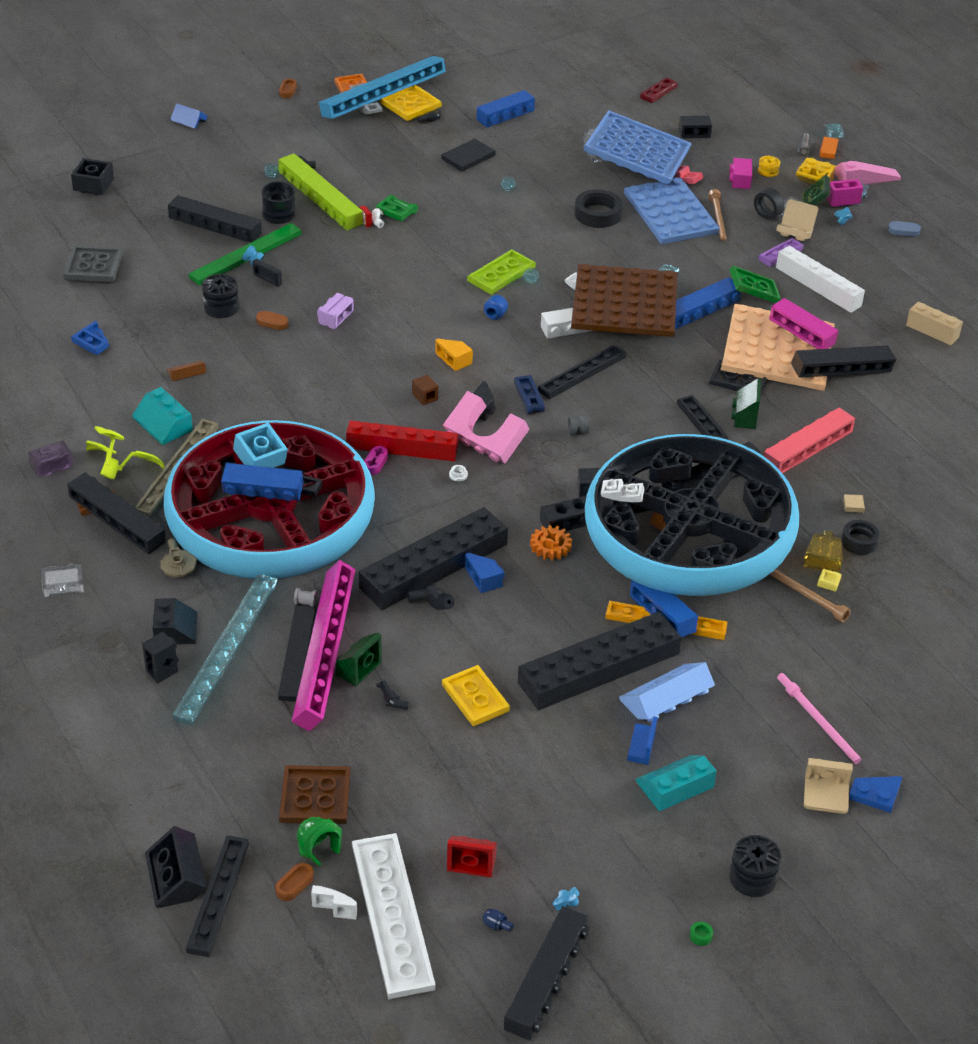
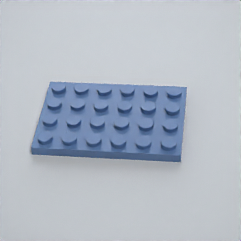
M674 178L670 184L654 182L624 188L625 196L660 244L719 233L720 227L682 178Z

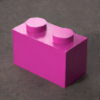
M733 158V164L729 166V181H732V188H751L752 159Z
M858 179L828 182L826 199L830 206L835 207L861 203L863 186Z

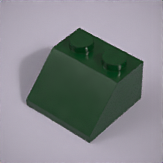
M756 379L738 390L737 397L733 398L732 408L735 409H732L731 420H734V427L756 429L760 405L761 379Z
M377 632L362 637L357 643L352 644L344 655L339 656L336 661V676L355 687L382 663L381 634Z

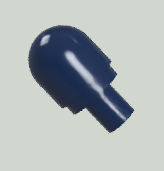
M488 909L483 914L484 924L495 931L504 929L511 932L514 928V924L507 921V916L496 909Z

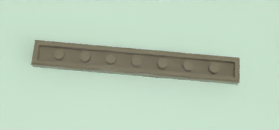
M201 419L135 506L137 510L148 515L150 519L154 516L164 502L166 484L176 463L192 446L215 433L219 428L218 423Z

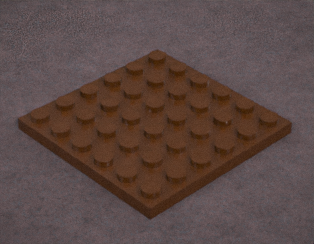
M578 264L571 329L674 337L678 272Z

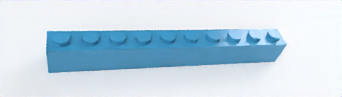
M431 56L320 101L321 115L326 118H336L446 72L444 58Z

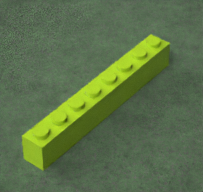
M296 154L278 159L279 173L330 215L331 218L337 221L340 226L350 230L363 225V211Z

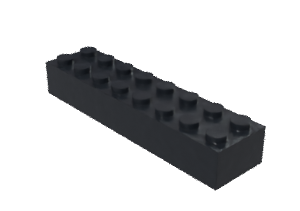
M482 507L359 570V588L381 610H384L407 598L408 590L423 589L427 584L432 585L464 568L465 554L471 553L485 557L506 546L508 527L489 510Z
M659 611L518 666V684L539 711L679 655L682 637Z

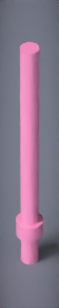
M784 673L779 674L777 679L784 685L785 691L804 707L852 762L858 764L861 761L859 755L800 692L799 686L795 682H791Z

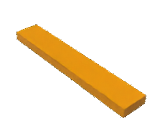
M609 601L605 619L631 623L651 614L645 611L646 609L642 606ZM698 616L696 632L692 634L725 640L728 622Z

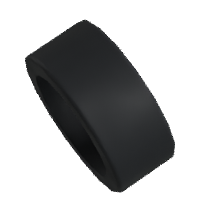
M765 188L755 195L754 207L761 217L771 220L783 212L784 200L777 190ZM764 196L772 202L774 211L767 207Z
M852 520L844 526L841 542L847 551L853 554L867 555L874 552L877 548L880 533L878 528L868 521ZM863 534L869 537L870 540L860 541L851 535Z

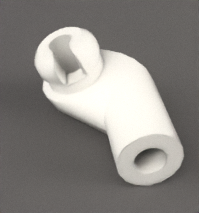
M377 208L372 211V223L378 228H382L384 222L380 219L382 218L380 215H383V212Z

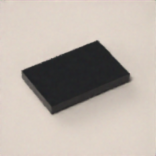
M474 138L441 154V159L458 170L464 171L495 156V150Z
M723 360L718 361L709 380L710 385L738 391L756 379H761V395L767 381L766 377L762 379L754 377V375H742L721 370Z

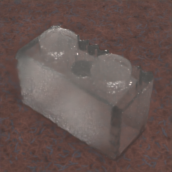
M71 563L65 566L40 568L44 597L84 592L81 564Z

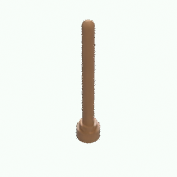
M712 189L708 193V197L714 205L717 225L720 227V239L725 241L727 237L719 203L721 193L718 189Z
M777 570L769 574L833 612L835 619L844 623L851 613V609L844 605L836 606Z

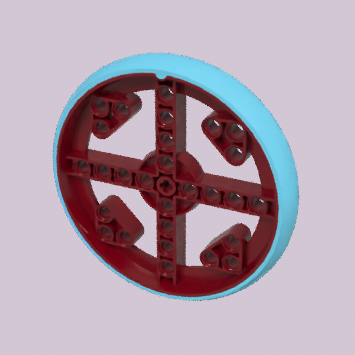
M278 420L256 421L225 428L207 436L192 446L179 459L168 478L164 493V513L174 538L184 550L194 555L202 564L219 572L237 577L279 579L317 570L345 554L360 539L370 522L375 492L372 477L365 462L348 443L324 429L298 422ZM269 423L287 448L285 464L282 465L310 471L303 475L322 480L323 485L317 496L346 487L347 497L342 492L331 493L319 512V530L323 534L309 540L293 514L297 502L312 498L310 496L301 494L299 501H288L285 499H269L266 497H250L235 494L208 502L222 483V470L219 462L232 456L236 464L244 465L233 450L235 434ZM316 457L330 465L311 471L316 468ZM311 481L309 484H303V487L315 484V482ZM192 496L196 502L205 504L192 507ZM248 517L261 521H271L287 548L265 550L262 533L234 525H226L221 528V540L206 530Z

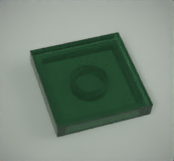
M826 174L804 190L802 202L816 206L830 195V177Z

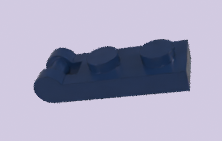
M532 376L514 377V384L524 404L526 414H532L533 411L544 412L545 405Z

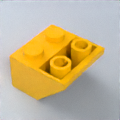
M806 158L796 171V176L799 181L828 188V182H833L836 166L814 158Z

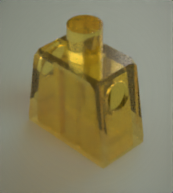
M831 531L814 534L806 549L803 567L817 570L827 569L840 573L843 560L841 539L833 537Z

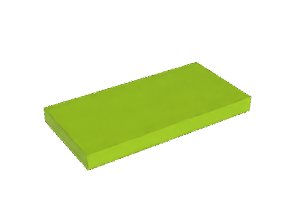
M511 249L468 275L467 281L492 295L534 269L536 262Z

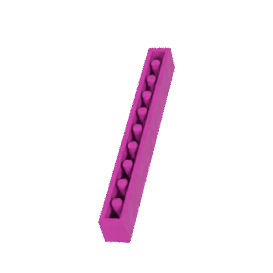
M341 560L335 563L325 575L291 721L307 731L312 730L324 718L356 569Z

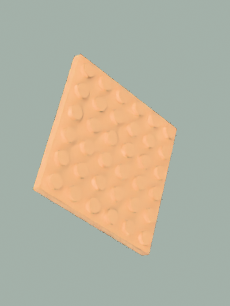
M742 304L734 305L721 370L742 375H754V377L762 379L766 377L767 380L821 391L825 390L827 376L799 378L791 365L796 350H813L817 348L769 320L771 311ZM824 321V322H826L827 324L831 325L832 327H834V325H835L834 323H830V322H828V321Z

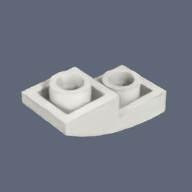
M622 479L604 480L601 490L602 497L624 502H642L644 494L643 483L624 485Z

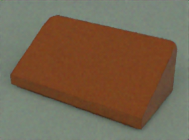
M197 361L169 368L167 372L171 380L176 381L206 373V366L203 361Z

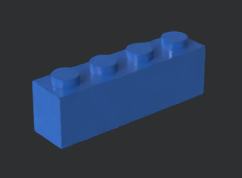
M523 90L477 107L476 120L487 128L532 112L535 107V97Z
M226 463L221 480L223 493L266 497L269 499H285L288 501L300 500L304 483L302 471Z
M631 580L630 597L640 606L644 607L645 611H648L650 614L660 611L681 637L696 632L698 615L677 596L646 587Z

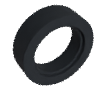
M593 189L584 191L575 200V217L580 223L589 227H610L621 220L623 202L618 195L607 190ZM590 205H603L611 208L612 210L607 212H593L586 209L585 207Z

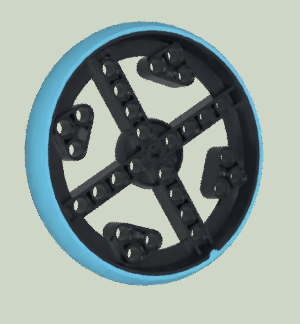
M675 434L654 437L635 443L608 460L597 472L589 487L585 503V520L589 535L598 552L613 568L627 578L662 592L687 596H708L743 589L773 572L786 558L795 542L799 528V510L795 494L788 480L772 462L761 454L744 445L719 437ZM692 463L712 465L696 488L680 489L674 492L653 484L689 478L691 476ZM649 469V480L653 483L634 476ZM736 474L747 479L744 483L743 501L752 519L756 522L764 523L771 517L769 528L720 509L717 498ZM622 479L624 485L643 483L644 494L642 502L630 503L663 515L666 526L645 553L634 547L638 543L639 524L631 506L626 502H618L613 506L614 500L602 497L601 490L604 480ZM708 533L751 549L750 552L736 559L737 548L732 543L716 544L694 549L691 566L669 563L687 537L703 536Z

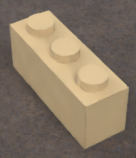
M917 302L909 310L906 326L952 345L960 336L963 321L940 310L931 308L924 303Z

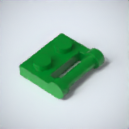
M391 194L377 204L376 209L378 208L382 210L384 215L402 222L409 215L417 212L418 205L397 199L396 196Z

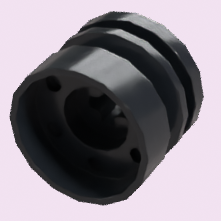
M274 181L263 186L262 216L265 220L280 224L289 222L294 218L295 189L292 185L286 182Z
M215 274L207 277L202 283L204 311L206 314L213 318H228L236 314L239 310L237 280L226 274Z
M749 835L741 838L736 843L729 877L731 884L737 891L750 897H762L769 894L775 888L782 859L781 851L777 844L769 838L760 835Z

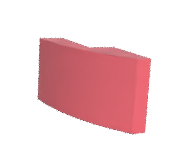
M680 166L673 178H682L685 183L696 184L703 179L702 172H690L689 166Z

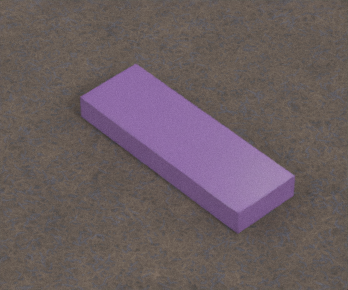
M791 238L760 254L758 260L771 267L777 264L779 251L791 246L800 252L803 250L804 245Z

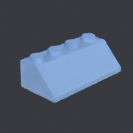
M706 662L683 664L619 698L638 720L647 719L649 722L653 721V716L659 718L658 714L675 710V706L679 703L682 705L692 701V697L695 695L701 696L708 693V689L715 686Z

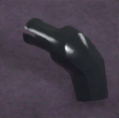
M427 584L423 589L407 591L409 603L427 600L436 610L450 609L454 606V598L444 593L436 585Z

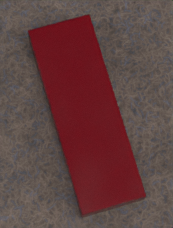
M666 77L642 92L640 98L653 103L675 89L678 82Z

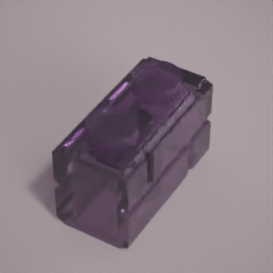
M64 440L28 452L30 465L37 477L73 466L72 453Z

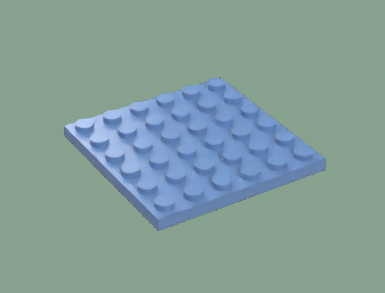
M608 110L586 142L583 151L590 155L601 157L605 161L614 162L620 167L629 168L632 172L644 174L647 178L659 180L662 184H670L692 143Z

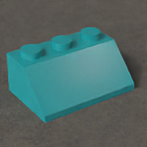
M162 387L146 393L132 414V418L161 445L193 431L191 413Z
M689 755L636 778V782L660 812L714 788L717 770L705 756Z

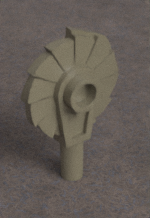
M174 538L169 539V554H166L163 560H161L160 569L164 572V575L172 576V578L181 576L182 578L195 570L197 558L187 550L177 548Z

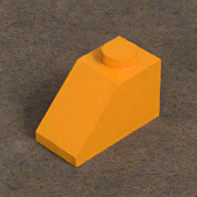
M435 340V354L454 371L472 364L473 350L463 341Z

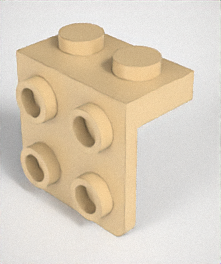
M793 199L788 200L782 223L778 224L776 231L780 232L782 236H796L795 239L800 241L811 238L818 207Z
M809 758L805 772L803 806L811 810L846 814L848 812L849 783L853 764Z

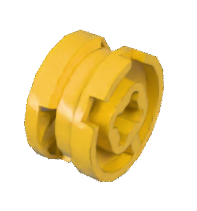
M773 156L761 157L759 159L758 173L765 177L776 176L779 172L780 160Z

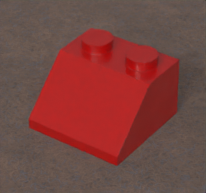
M452 835L447 843V871L492 878L497 842Z

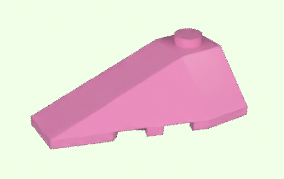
M857 161L840 163L835 167V175L839 181L858 179L861 185L901 180V176L896 169Z

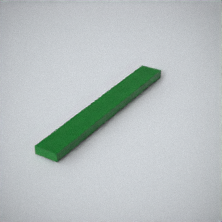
M290 223L190 272L189 279L201 285L209 276L223 274L248 262L243 260L242 256L250 245L255 247L257 253L261 252L264 254L300 236L302 231Z

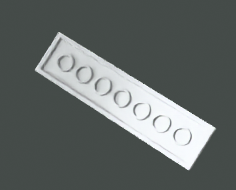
M397 834L352 841L353 853L388 999L434 991L436 985Z

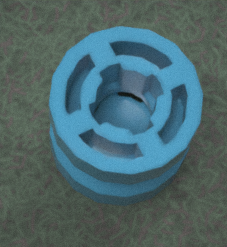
M250 245L243 254L242 259L251 261V266H253L252 261L256 258L262 260L264 254L261 252L257 253L255 247Z

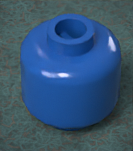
M500 295L491 296L484 304L486 316L493 320L500 319L508 310L507 300Z

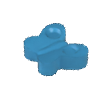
M848 207L835 212L840 225H843L848 219L852 218Z
M573 887L569 892L567 890L559 892V896L553 901V906L556 910H560L562 906L569 905L570 907H575L579 904L577 898L579 892L576 887Z

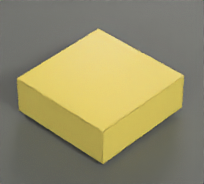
M823 569L817 586L836 591L842 574Z

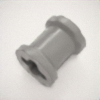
M296 588L293 600L294 605L316 606V590L310 592Z

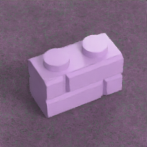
M336 293L332 298H329L327 303L323 307L320 306L317 311L319 324L336 329L354 311L353 299L348 296L344 297L340 293Z

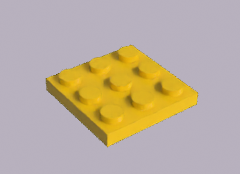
M417 85L379 99L382 105L406 121L442 107V101Z

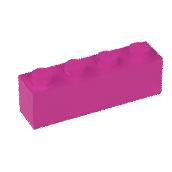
M783 298L771 308L769 320L813 347L828 349L836 343L839 330L791 301Z

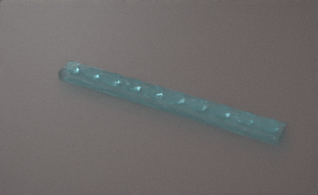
M258 574L172 714L173 721L193 726L277 586V578Z

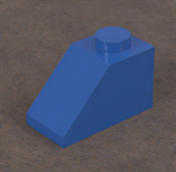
M471 553L465 554V569L480 593L503 586L504 570L498 566L495 560Z

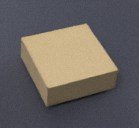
M844 494L845 512L864 513L863 495Z

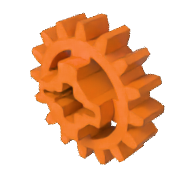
M551 525L547 529L542 526L541 531L536 529L535 534H531L530 539L532 553L536 552L537 557L542 555L543 560H546L547 557L551 561L555 557L561 560V555L566 557L567 553L571 552L572 539L570 538V533L565 534V529L560 531L559 526H556L554 529Z

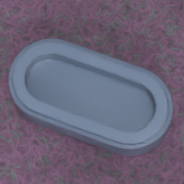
M900 221L890 222L888 231L891 234L911 237L918 236L921 227L916 223Z

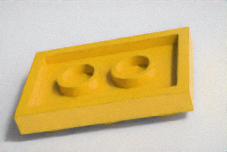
M479 665L442 679L443 688L473 727L510 711V705Z

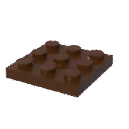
M285 765L279 823H302L308 818L320 817L331 819L335 824H347L350 766Z

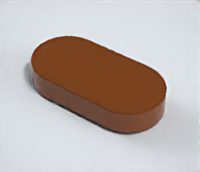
M285 79L279 88V96L282 98L292 97L297 89V81Z
M261 311L256 314V323L260 326L276 330H284L289 326L288 318L284 315L268 311Z
M299 863L293 866L277 881L275 885L277 898L282 901L295 899L313 881L314 870L312 866L307 863Z

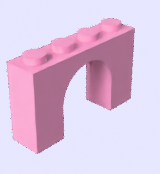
M467 391L443 424L445 430L458 433V439L465 446H472L478 453L482 455L485 453L493 461H500L505 464L529 431L526 421L510 413L500 429L490 436L475 435L473 433L474 424L486 408V405L481 397Z

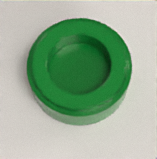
M706 922L694 923L690 928V940L699 946L708 945L713 939V928Z

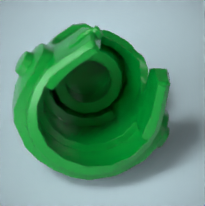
M311 817L303 821L297 831L300 856L306 859L310 858L315 864L321 866L322 863L312 853V849L322 843L328 835L331 849L337 854L340 853L341 827L328 818Z

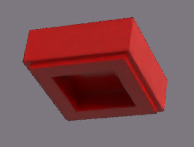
M365 205L360 206V209L363 211V224L366 228L372 227V213Z

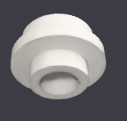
M455 465L451 468L449 477L456 482H461L468 477V472L464 466Z

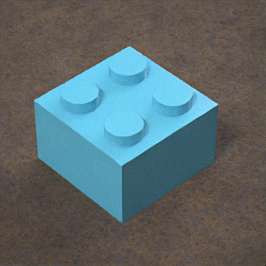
M269 423L235 434L233 450L244 465L274 468L285 464L287 448Z

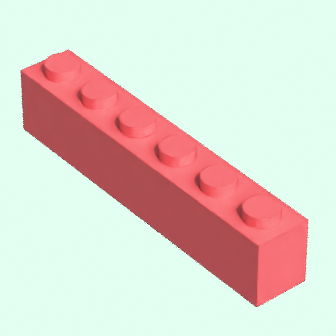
M839 407L798 432L791 434L786 439L779 441L774 446L767 448L763 456L772 462L783 474L853 432L855 418Z

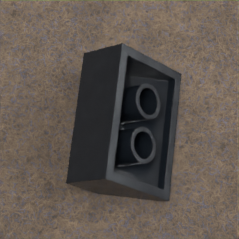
M173 826L145 852L155 907L162 908L190 902L207 888L195 833Z

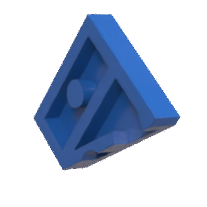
M97 321L92 322L71 336L73 343L95 355L109 347L108 340L104 336L102 329L99 328Z
M902 777L855 778L849 799L891 813Z

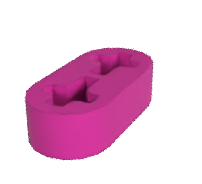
M376 446L364 460L371 475L378 474L387 462V449L383 446Z

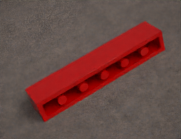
M350 420L346 431V443L354 450L370 452L376 446H383L387 449L388 454L455 462L458 452V433Z

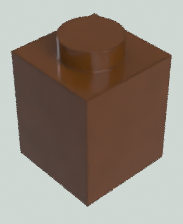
M428 375L412 380V394L424 406L438 400V385Z

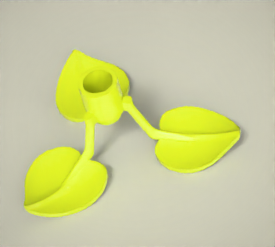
M99 426L94 427L99 434L110 437V448L94 441H86V451L103 450L107 452L106 460L100 475L114 480L117 471H122V468L133 456L152 461L160 465L162 469L165 468L164 463L158 457L141 451L131 452L122 464L118 465L119 461L111 458L112 453L116 454V451L113 450L115 438L119 440H124L125 438L115 431Z

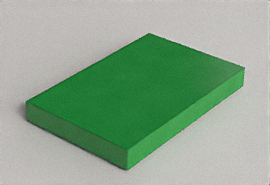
M736 266L730 268L729 271L736 290L773 303L781 300L773 279Z

